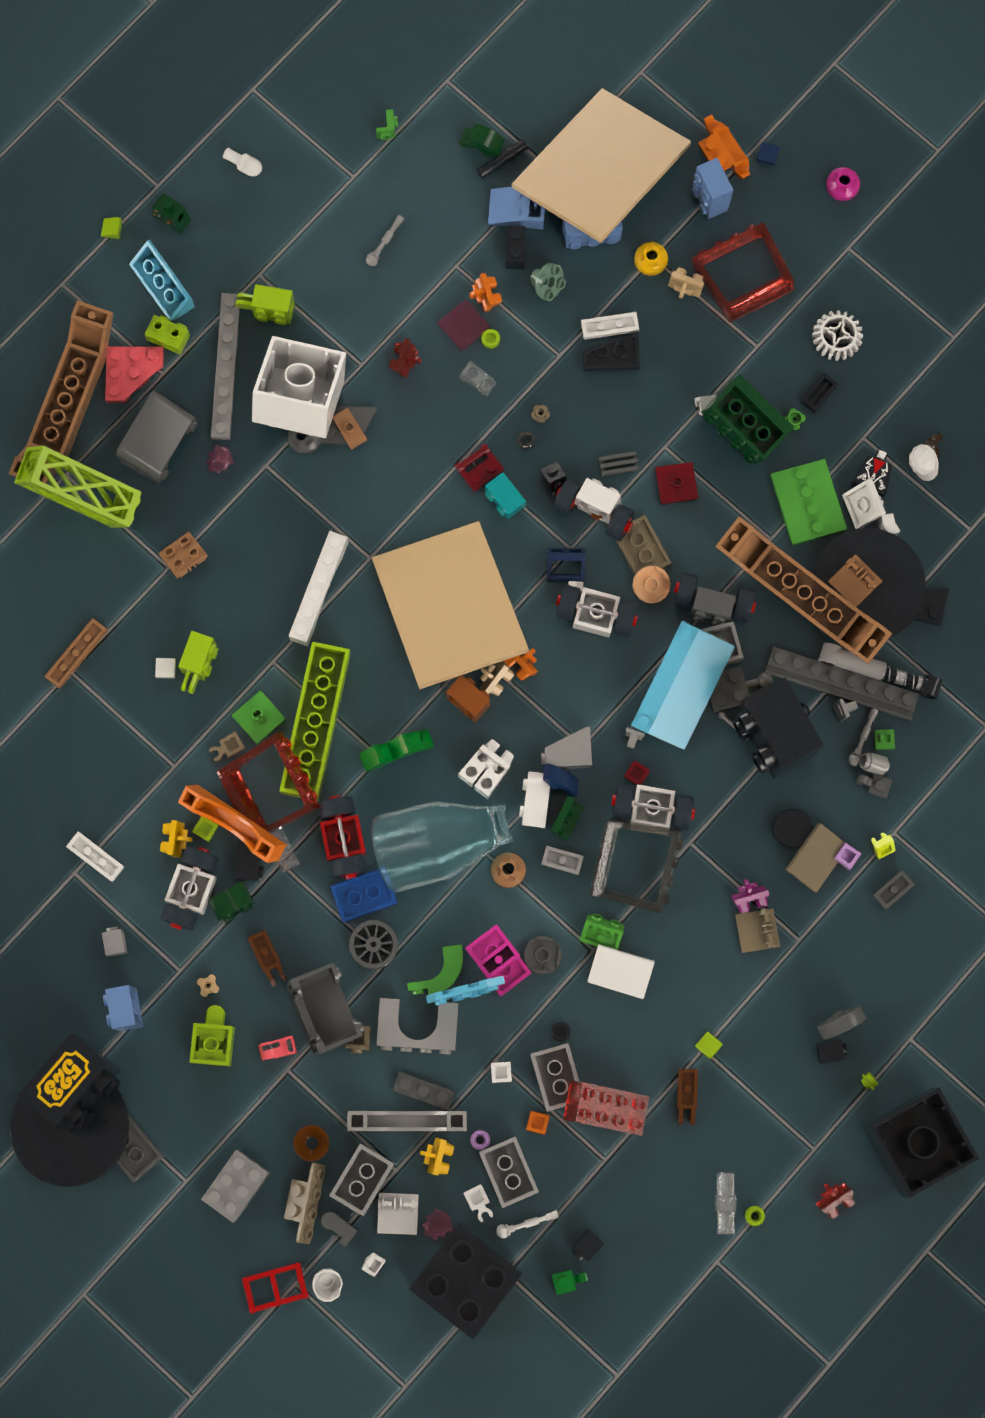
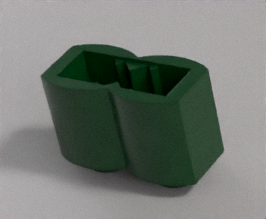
M239 882L208 900L220 922L224 920L225 923L234 919V914L237 912L245 913L252 909L251 905L255 903L244 882Z

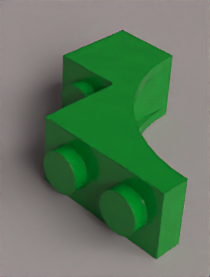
M428 729L401 734L387 743L373 745L359 753L366 772L379 769L409 755L430 750L434 747Z

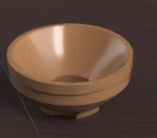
M514 853L500 854L491 864L492 878L502 887H515L525 877L526 866L524 861ZM507 863L514 866V872L509 875L505 874L502 869Z

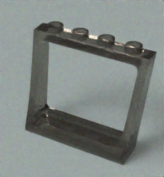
M617 818L606 820L589 895L657 913L663 912L664 905L667 906L670 900V895L667 894L668 888L673 886L675 879L674 876H671L672 871L677 868L679 858L676 857L677 850L680 851L683 845V839H680L682 830ZM619 828L671 837L657 903L606 888Z

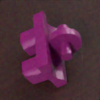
M748 879L743 880L744 886L738 887V894L731 895L732 901L740 913L750 911L748 902L755 900L758 908L768 905V889L765 886L758 887L757 882L750 884Z

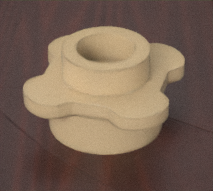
M211 974L207 978L198 979L197 984L201 988L200 994L206 997L208 994L219 991L214 975Z

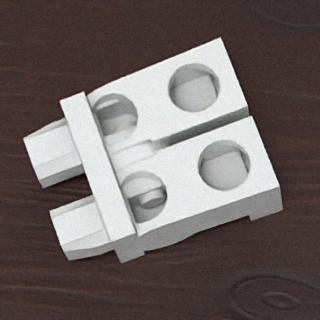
M493 739L486 745H482L458 774L461 780L470 787L474 785V790L486 799L490 797L493 790L508 772L514 755L507 750L501 757L495 754L500 745Z

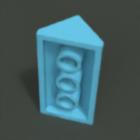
M147 240L129 265L166 317L170 319V322H173L195 306L192 298L150 240Z

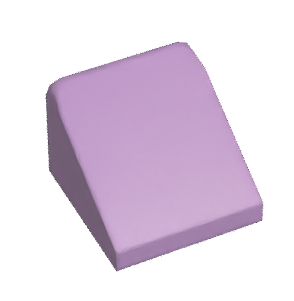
M845 843L834 859L850 871L862 853Z

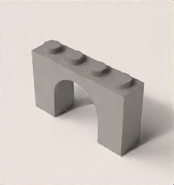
M380 998L377 1046H381V1050L392 1051V1047H398L402 1052H412V1048L420 1049V1053H432V1050H440L439 1054L451 1055V1051H455L458 1003L447 1002L446 1004L438 1005V1020L434 1032L425 1039L413 1040L406 1037L399 1027L400 999Z

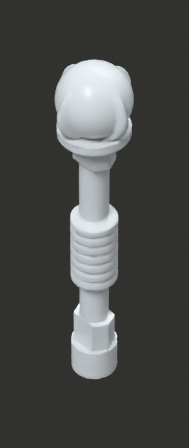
M557 1210L547 1213L542 1217L524 1220L520 1224L510 1226L508 1224H501L497 1227L496 1234L504 1239L517 1229L528 1228L542 1221L559 1218Z

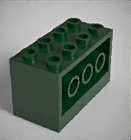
M741 374L731 379L701 411L704 415V420L709 424H713L717 428V433L722 437H726L730 441V445L735 450H739L743 454V458L750 464H757L765 460L794 428Z

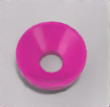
M846 167L833 170L826 181V188L830 196L840 201H847L855 197L860 187V179L856 172ZM847 176L850 179V183L843 185L840 183L839 178Z

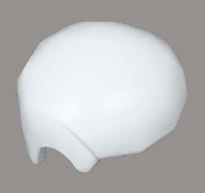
M322 1269L315 1274L312 1288L318 1299L323 1302H332L340 1296L343 1282L337 1271Z

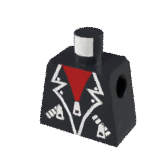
M877 450L874 458L867 456L850 486L856 487L865 480L872 479L878 495L883 499L887 493L892 469L891 464L885 463L888 454Z

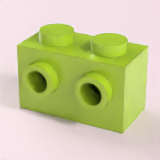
M154 315L144 334L147 341L181 355L190 337L185 325L181 323L174 324L163 315H160V317Z

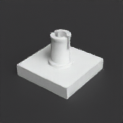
M872 479L865 480L842 495L855 529H860L886 514L883 500H880L882 497L878 495Z

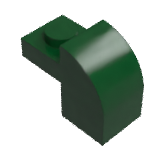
M474 124L473 128L465 127L459 144L462 147L477 148L485 156H498L505 140L494 130L483 125Z

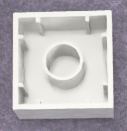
M272 336L253 390L252 422L326 439L344 384L346 352Z

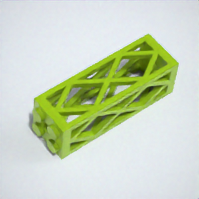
M45 446L27 447L14 481L17 485L111 528L129 527L132 524L134 512L140 504V495L142 493ZM54 467L66 487H59L47 468ZM63 470L74 474L80 484L72 485ZM42 472L52 486L39 480ZM90 488H97L108 506L102 507ZM104 489L116 494L114 503ZM85 490L95 506L83 501L77 491Z

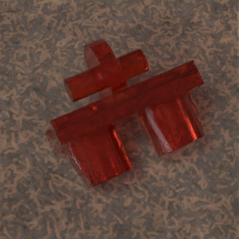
M404 339V342L395 343L394 352L400 356L399 359H391L389 363V368L392 371L398 372L402 377H407L409 370L414 369L415 364H420L422 361L417 356L419 351L415 350L416 346L411 343L410 339Z
M845 1183L840 1187L838 1184L832 1187L825 1184L824 1188L826 1191L821 1194L823 1199L816 1203L824 1214L834 1219L840 1213L836 1206L842 1203L845 1208H849L855 1204L852 1196L854 1192Z

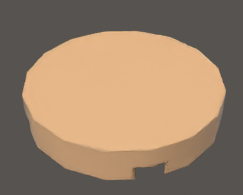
M657 566L643 567L637 571L633 578L632 587L634 594L645 603L661 602L670 591V578L668 574Z

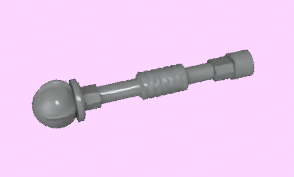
M397 216L391 229L381 239L378 248L367 255L366 263L369 266L377 265L381 250L391 240L396 228L404 221L402 216Z
M871 708L867 724L860 735L859 744L855 751L851 752L848 759L852 766L859 765L862 756L861 749L868 738L871 724L878 713V710L875 708Z

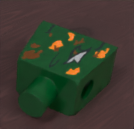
M165 193L161 194L152 207V216L179 234L184 231L191 221L185 207Z

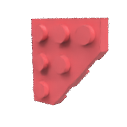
M108 346L106 358V403H125L135 391L139 390L150 380V377L159 372L164 365V348Z

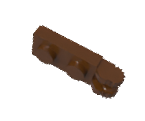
M264 929L248 937L247 939L263 972L266 973L272 987L276 985V980L270 971L275 968L278 969L281 979L283 981L287 980L285 972L281 967L282 963L266 930Z
M678 1068V1124H683V1109H690L689 1122L690 1125H695L698 1069Z

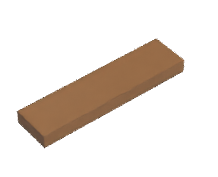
M92 618L44 677L61 689L108 632V629Z

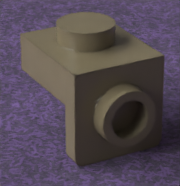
M363 1026V1036L349 1042V1044H345V1048L351 1049V1053L362 1054L363 1050L369 1051L371 1027Z

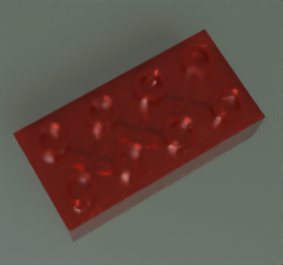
M570 1081L563 1120L642 1136L649 1096L584 1082Z

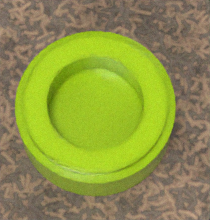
M494 329L485 330L481 337L483 346L488 349L496 348L500 343L499 333Z

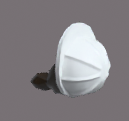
M941 432L932 435L927 441L914 447L909 455L910 467L924 481L933 480L938 474L940 453L937 443L943 438Z

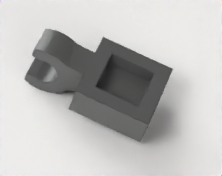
M860 774L856 783L869 787L867 793L886 799L892 780L877 774H873L872 779Z

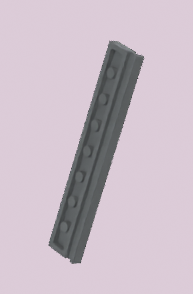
M776 647L772 648L765 670L766 673L779 679L786 677L788 682L849 702L856 701L859 705L875 708L880 712L908 721L912 720L919 697L918 693Z

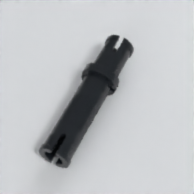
M521 139V141L510 148L506 147L504 152L476 169L479 176L484 179L510 160L514 161L518 155L529 149L527 143Z

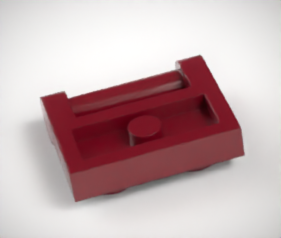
M485 443L480 446L479 450L461 463L457 462L454 465L474 493L504 472V468ZM483 455L488 458L470 472H466L465 468Z

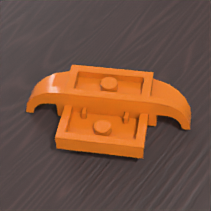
M712 114L704 118L705 127L710 136L698 142L697 146L706 160L710 161L718 158L723 170L731 168L740 180L751 175L748 157H746L729 128L715 120Z

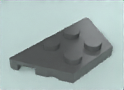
M336 406L334 415L348 408L364 433L368 429L373 416L377 413V407ZM332 420L326 439L322 438L321 444L348 445Z

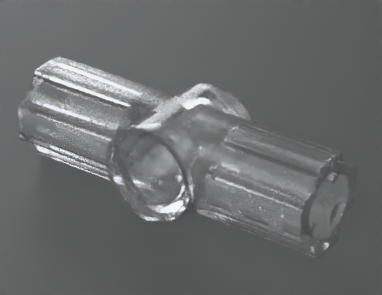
M717 1173V1194L715 1195L717 1234H734V1213H736L734 1173Z

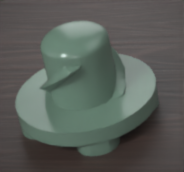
M548 263L541 269H535L531 274V283L535 286L537 295L547 301H552L566 285L563 270L560 265L555 263Z

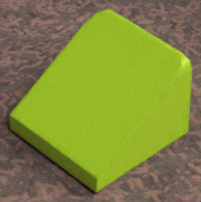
M120 217L104 218L101 237L120 239L122 219Z
M707 1032L695 1047L708 1059H711L723 1044Z

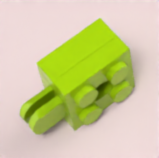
M255 284L253 295L237 294L238 300H236L235 306L241 309L252 310L254 318H257L258 321L267 322L270 320L275 321L279 325L291 324L295 306L292 290Z
M191 631L178 666L181 672L185 674L181 691L186 692L189 686L188 693L193 694L198 680L204 681L206 676H210L212 666H210L211 661L216 659L219 650L214 638Z
M217 1005L210 1006L206 1011L205 1024L193 1023L189 1063L231 1067L235 1027L224 1025L225 1011L222 1007Z

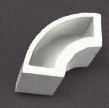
M528 771V779H524L522 789L526 790L524 806L520 805L519 817H523L522 825L545 828L550 786L543 781V773Z

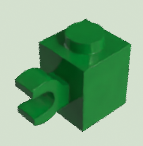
M571 1269L551 1274L556 1295L575 1291L576 1283L588 1281L586 1272L572 1275Z

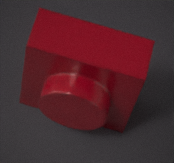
M634 760L624 778L635 785H642L651 770Z

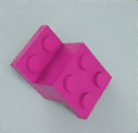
M497 924L465 948L487 979L499 976L504 977L505 984L499 985V990H496L500 997L532 974L520 958V954Z

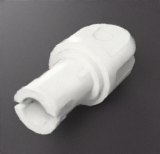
M229 147L225 150L223 158L236 164L239 171L252 177L261 173L262 164L258 159L247 153L241 155Z

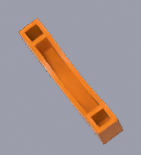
M199 785L186 786L178 801L179 804L191 812L203 816L233 833L247 845L254 855L266 863L279 861L287 845Z

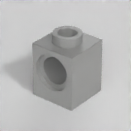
M118 927L107 928V932L102 933L105 955L113 957L127 954L124 931L118 929Z

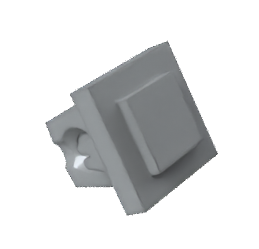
M840 699L832 704L839 722L850 716L849 712L858 708L856 701L845 704L844 700Z
M627 726L625 734L629 736L627 747L634 749L637 739L642 741L645 732L633 726Z

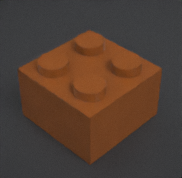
M460 675L446 691V699L474 723L490 707V695L481 688L479 690L476 688L475 682L469 676L464 677Z

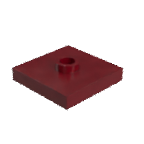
M693 462L655 467L661 505L698 500Z

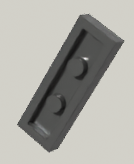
M399 1072L393 1088L395 1092L445 1110H449L455 1093L452 1090Z

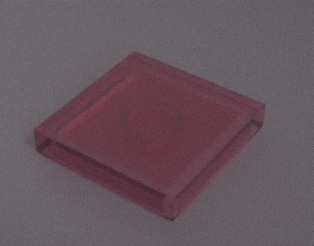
M464 300L438 322L440 328L461 351L482 336L485 330L490 329L489 324L467 300Z

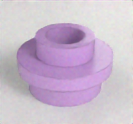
M483 1130L474 1132L470 1139L471 1145L477 1150L486 1149L490 1144L488 1133ZM482 1136L484 1143L478 1144L476 1141L477 1137Z

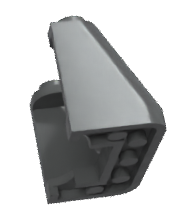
M153 391L117 449L116 455L120 463L160 484L161 480H165L169 474L167 463L185 433L189 434L195 431L198 425L197 418L163 395Z
M334 963L290 979L287 983L288 992L315 1056L362 1037V1032H364L361 1021L357 1022L355 1018L353 1019L339 984V978L342 977L341 971L338 966L335 967Z

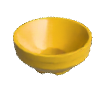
M647 242L642 244L635 252L634 263L641 273L654 276L660 274L666 268L668 255L662 245L656 242ZM648 251H655L657 258L650 260L646 254Z

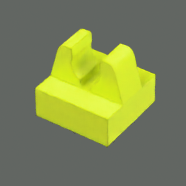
M881 833L882 839L876 841L874 837L871 839L875 855L878 859L896 851L893 838L885 833Z

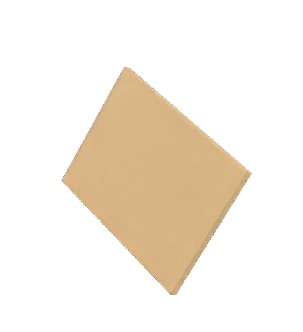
M602 88L512 183V188L602 243L690 147L691 141Z
M479 521L372 557L419 690L529 652Z

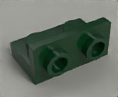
M570 796L567 797L550 832L566 841L569 840L584 809V806L574 802L575 799Z

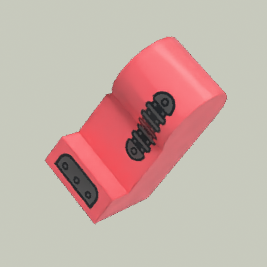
M294 1036L258 1045L261 1061L297 1054Z

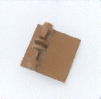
M187 532L158 553L177 579L179 577L182 578L188 573V569L192 571L190 567L194 566L196 568L195 564L199 565L203 561L205 562L208 557L190 532Z
M855 554L847 560L846 564L828 582L847 601L857 607L883 581Z

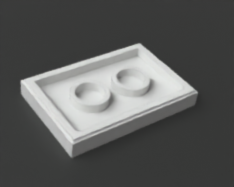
M598 944L587 982L644 999L655 961Z

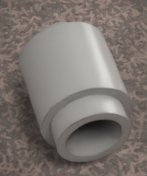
M870 752L862 754L859 761L860 768H863L864 771L883 775L890 767L887 757Z

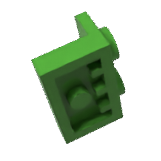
M588 914L579 941L596 947L600 944L618 950L625 926L617 920H607L598 914Z

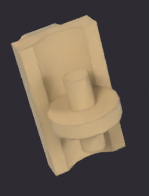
M680 267L673 271L668 287L680 292L679 298L681 299L684 294L699 298L704 285L703 276L694 274L693 278L686 276L687 271Z
M505 661L498 662L496 665L492 664L488 668H480L481 672L484 673L480 678L483 681L481 687L488 694L491 693L499 696L503 691V686L498 683L500 679L503 678L509 682L514 676L513 671L507 666Z

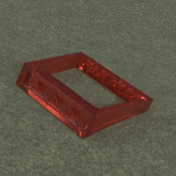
M764 222L757 226L754 224L750 225L745 232L741 234L734 233L729 240L725 242L718 241L714 244L713 248L709 250L702 249L697 253V256L692 258L694 268L699 275L703 276V282L729 323L794 291V279ZM757 238H763L781 276L732 301H727L704 265Z
M283 732L275 733L217 771L235 810L269 833L320 808L316 800L317 793L310 788L308 784L309 777L306 773L302 772L299 766L300 759L293 754L291 750L292 743L288 738H285ZM275 745L304 803V807L278 821L266 825L242 777L240 768Z

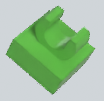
M894 729L874 730L875 750L895 749Z

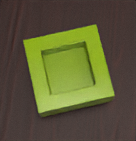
M201 816L192 833L210 842L219 825Z

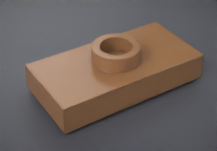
M348 408L333 416V422L351 450L367 441L366 436Z

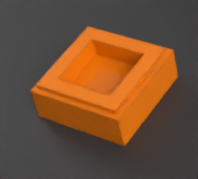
M530 1111L526 1130L545 1135L550 1115Z

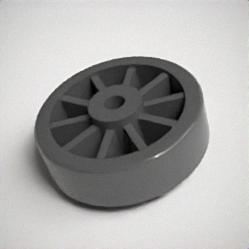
M369 920L361 923L354 929L350 936L349 949L353 959L360 966L370 970H378L388 966L396 957L398 939L394 930L388 924L378 920ZM375 930L374 936L371 937L369 931ZM378 930L384 933L379 938H377ZM365 932L368 934V939L362 937ZM385 936H387L389 941L381 942V940ZM360 939L366 942V944L358 945ZM390 945L389 951L383 949L382 946ZM359 948H367L362 954L359 951ZM380 950L387 954L382 959L379 954ZM368 952H370L369 960L364 958ZM374 953L377 954L378 961H372Z
M858 1005L845 1011L839 1010L833 1013L832 1017L820 1023L817 1029L822 1039L826 1040L849 1031L864 1022L867 1017L862 1007Z

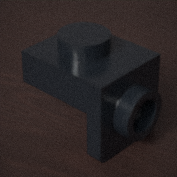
M558 462L540 469L552 495H556L559 488L567 480Z

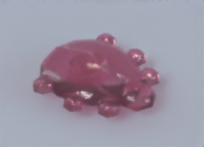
M215 445L213 452H209L210 459L206 461L207 464H210L208 466L209 471L213 472L216 470V473H220L221 469L226 471L227 466L234 462L230 450Z
M435 1209L432 1215H427L426 1219L428 1222L423 1224V1227L426 1228L424 1230L425 1236L429 1237L432 1235L433 1239H437V1235L444 1238L447 1231L451 1232L453 1230L450 1216L438 1209Z

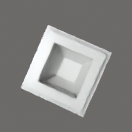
M373 1252L365 1259L362 1270L375 1277L386 1260Z

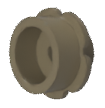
M536 405L532 409L531 416L539 423L545 422L550 416L548 407L545 405Z

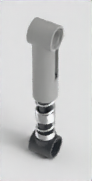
M827 642L823 644L818 660L819 662L879 681L885 678L901 686L903 684L904 686H910L912 689L918 690L919 695L929 699L938 698L943 682L942 679L932 675L916 677L914 674L910 675L903 670L891 669L890 666L887 667L885 662L872 659L867 664L848 650Z

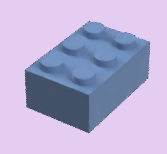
M718 158L697 166L691 188L693 197L697 198L700 203L701 213L705 214L707 219L728 211L733 194V188Z
M563 220L562 230L565 248L579 249L581 246L595 247L600 244L594 238ZM622 222L613 229L602 243L614 244L620 241Z
M125 985L105 989L106 994L103 995V1001L109 1010V1014H106L108 1026L117 1031L143 1027L137 988Z

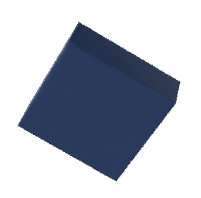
M762 142L757 162L775 166L780 147Z

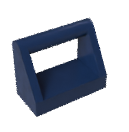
M547 548L546 581L584 582L585 549ZM551 560L581 561V574H551Z

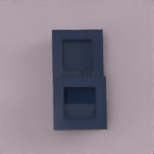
M548 763L544 764L543 781L553 790L561 788L570 797L578 795V779L557 766Z

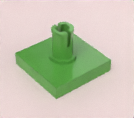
M261 690L232 714V717L256 744H259L286 720Z

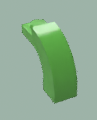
M462 945L442 947L444 965L439 975L431 980L407 983L408 992H412L413 995L424 994V990H428V995L448 990L456 982L462 970Z

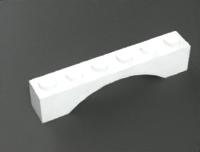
M329 531L289 633L291 641L308 647L328 588L347 548L348 538L346 536Z

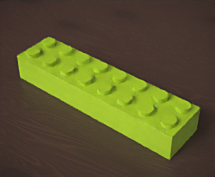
M312 642L279 790L283 795L319 802L351 656L350 649Z

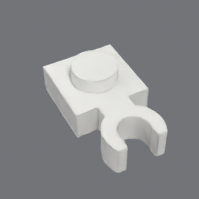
M481 1184L464 1192L471 1210L478 1209V1219L480 1222H483L481 1217L483 1212H488L489 1216L493 1217L492 1211L485 1206L490 1201Z

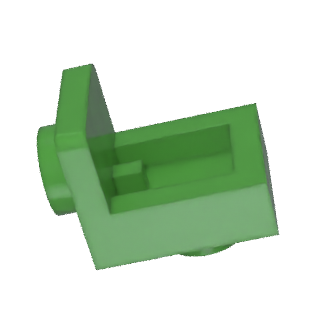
M393 109L386 110L387 127L376 128L378 139L389 140L395 138V127H398V117L394 116Z

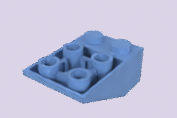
M512 187L491 189L488 225L505 227L525 226V228L543 229L544 207Z

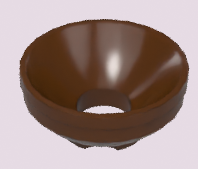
M316 1125L302 1127L296 1133L293 1141L296 1154L306 1161H317L323 1158L330 1145L326 1131ZM315 1137L318 1140V1146L315 1149L307 1147L306 1142L308 1138Z

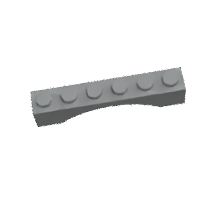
M348 1111L347 1131H467V1111Z

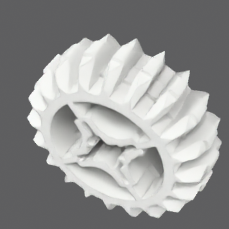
M839 310L836 312V315L832 311L829 312L828 316L824 314L822 319L817 320V325H814L813 328L815 332H813L812 337L816 338L813 344L818 345L816 350H823L822 356L826 353L829 354L828 359L835 356L836 361L839 360L840 356L843 360L847 358V355L852 357L853 352H857L858 346L862 344L860 340L863 338V334L860 333L862 327H856L859 324V320L853 322L854 316L847 317V311L843 315H840ZM834 323H838V324H839L837 327H829V328L826 327V326H828V325H830V324H834ZM844 326H846L849 329L852 336H850V333H847L845 331ZM840 329L839 338L835 342L836 333H838V330ZM823 335L831 341V345L826 342ZM839 344H849L843 348H836Z

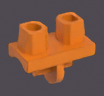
M486 273L480 274V278L475 280V284L472 285L473 291L469 293L470 298L476 299L477 303H482L484 312L490 311L492 307L502 302L501 295L499 293L492 294L491 289H495L497 286L495 277H487Z
M534 648L524 653V655L521 654L504 660L509 667H512L516 662L521 666L515 673L521 681L538 672L532 665L537 661L533 656L536 652Z

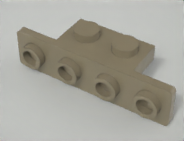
M312 1163L308 1182L291 1180L284 1219L300 1222L296 1238L297 1243L310 1244L313 1237V1227L317 1217V1207L321 1197V1187L325 1177L326 1165Z

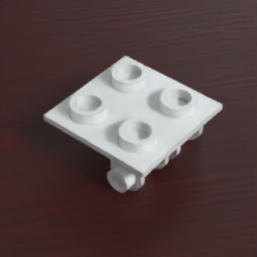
M379 1193L377 1233L417 1235L419 1194Z

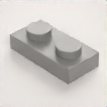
M546 846L541 865L579 875L584 856Z

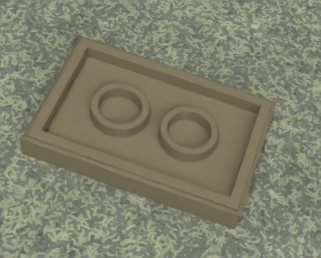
M646 515L633 520V526L629 533H626L621 541L616 540L634 575L646 566H657L665 569L672 565Z
M818 823L785 870L811 891L817 893L838 863L834 858L845 842L824 825Z

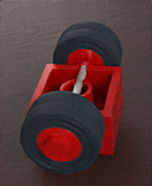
M349 796L329 797L328 800L320 802L321 819L329 820L320 822L327 861L330 863L333 878L349 880L356 878V875L367 872L364 857L367 854L358 814L350 816L355 813L353 798Z

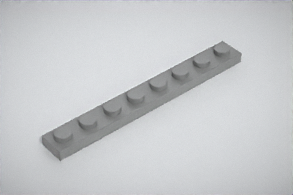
M222 293L211 439L230 440L240 316V308L235 306L236 300H238L237 294Z

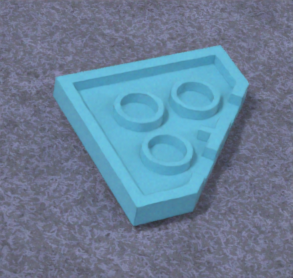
M499 976L485 979L470 985L466 984L445 990L444 992L440 991L427 995V1003L435 1002L437 1006L446 1004L448 999L456 1002L464 1000V998L482 996L491 991L499 990L498 986L505 984L504 977Z

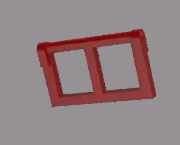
M300 1262L242 1278L251 1314L309 1298ZM295 1269L301 1294L281 1299L275 1274ZM270 1276L276 1301L255 1306L249 1282Z

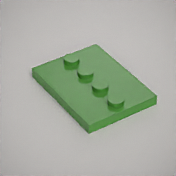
M825 459L771 473L770 477L792 546L847 530Z

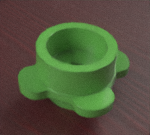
M794 408L789 410L787 417H784L794 427L793 430H799L800 424L806 419L804 414H801V412Z

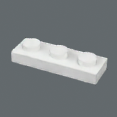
M636 312L581 320L584 340L639 332Z
M77 832L66 846L111 882L124 869L122 864L80 832Z

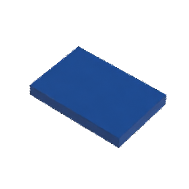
M385 867L330 886L342 923L398 904Z

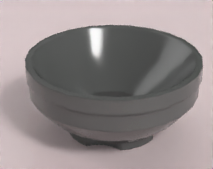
M290 430L288 432V442L292 449L298 453H312L321 444V437L307 435L304 440H298V432Z

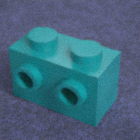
M501 473L485 485V496L490 502L494 501L497 505L496 510L502 517L505 515L509 519L526 506L525 499L504 473Z

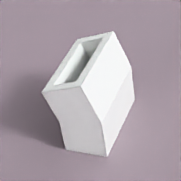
M893 513L885 514L879 518L878 525L880 530L898 535L900 530L895 523Z

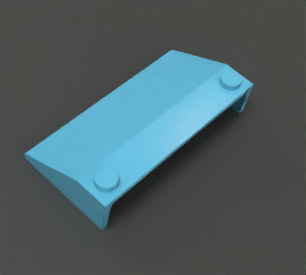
M682 621L631 726L685 750L735 646Z

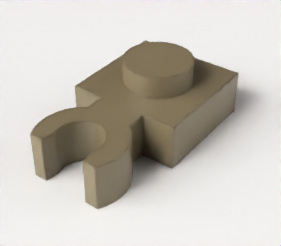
M235 731L219 740L221 746L211 747L209 752L210 754L214 751L219 752L218 757L214 758L215 762H219L223 755L226 754L228 758H231L245 750V747Z

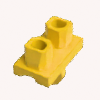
M171 820V823L163 824L162 832L165 835H169V842H162L160 851L167 853V855L181 858L182 849H186V843H192L193 838L187 837L188 830H185V823Z
M435 1138L433 1145L428 1144L426 1152L420 1151V1155L425 1156L423 1164L428 1165L427 1173L437 1176L438 1174H448L450 1166L448 1163L442 1162L443 1154L452 1156L454 1146L447 1143V1140Z

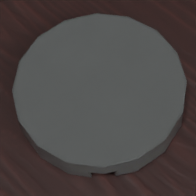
M537 936L526 944L523 952L524 962L533 973L547 975L554 972L560 965L562 950L553 938Z

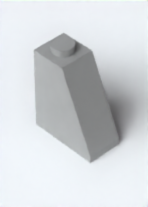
M585 727L545 747L544 753H541V765L548 763L562 769L591 768L590 727Z

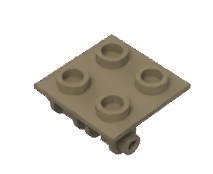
M762 909L760 911L735 915L742 953L780 947L774 909Z

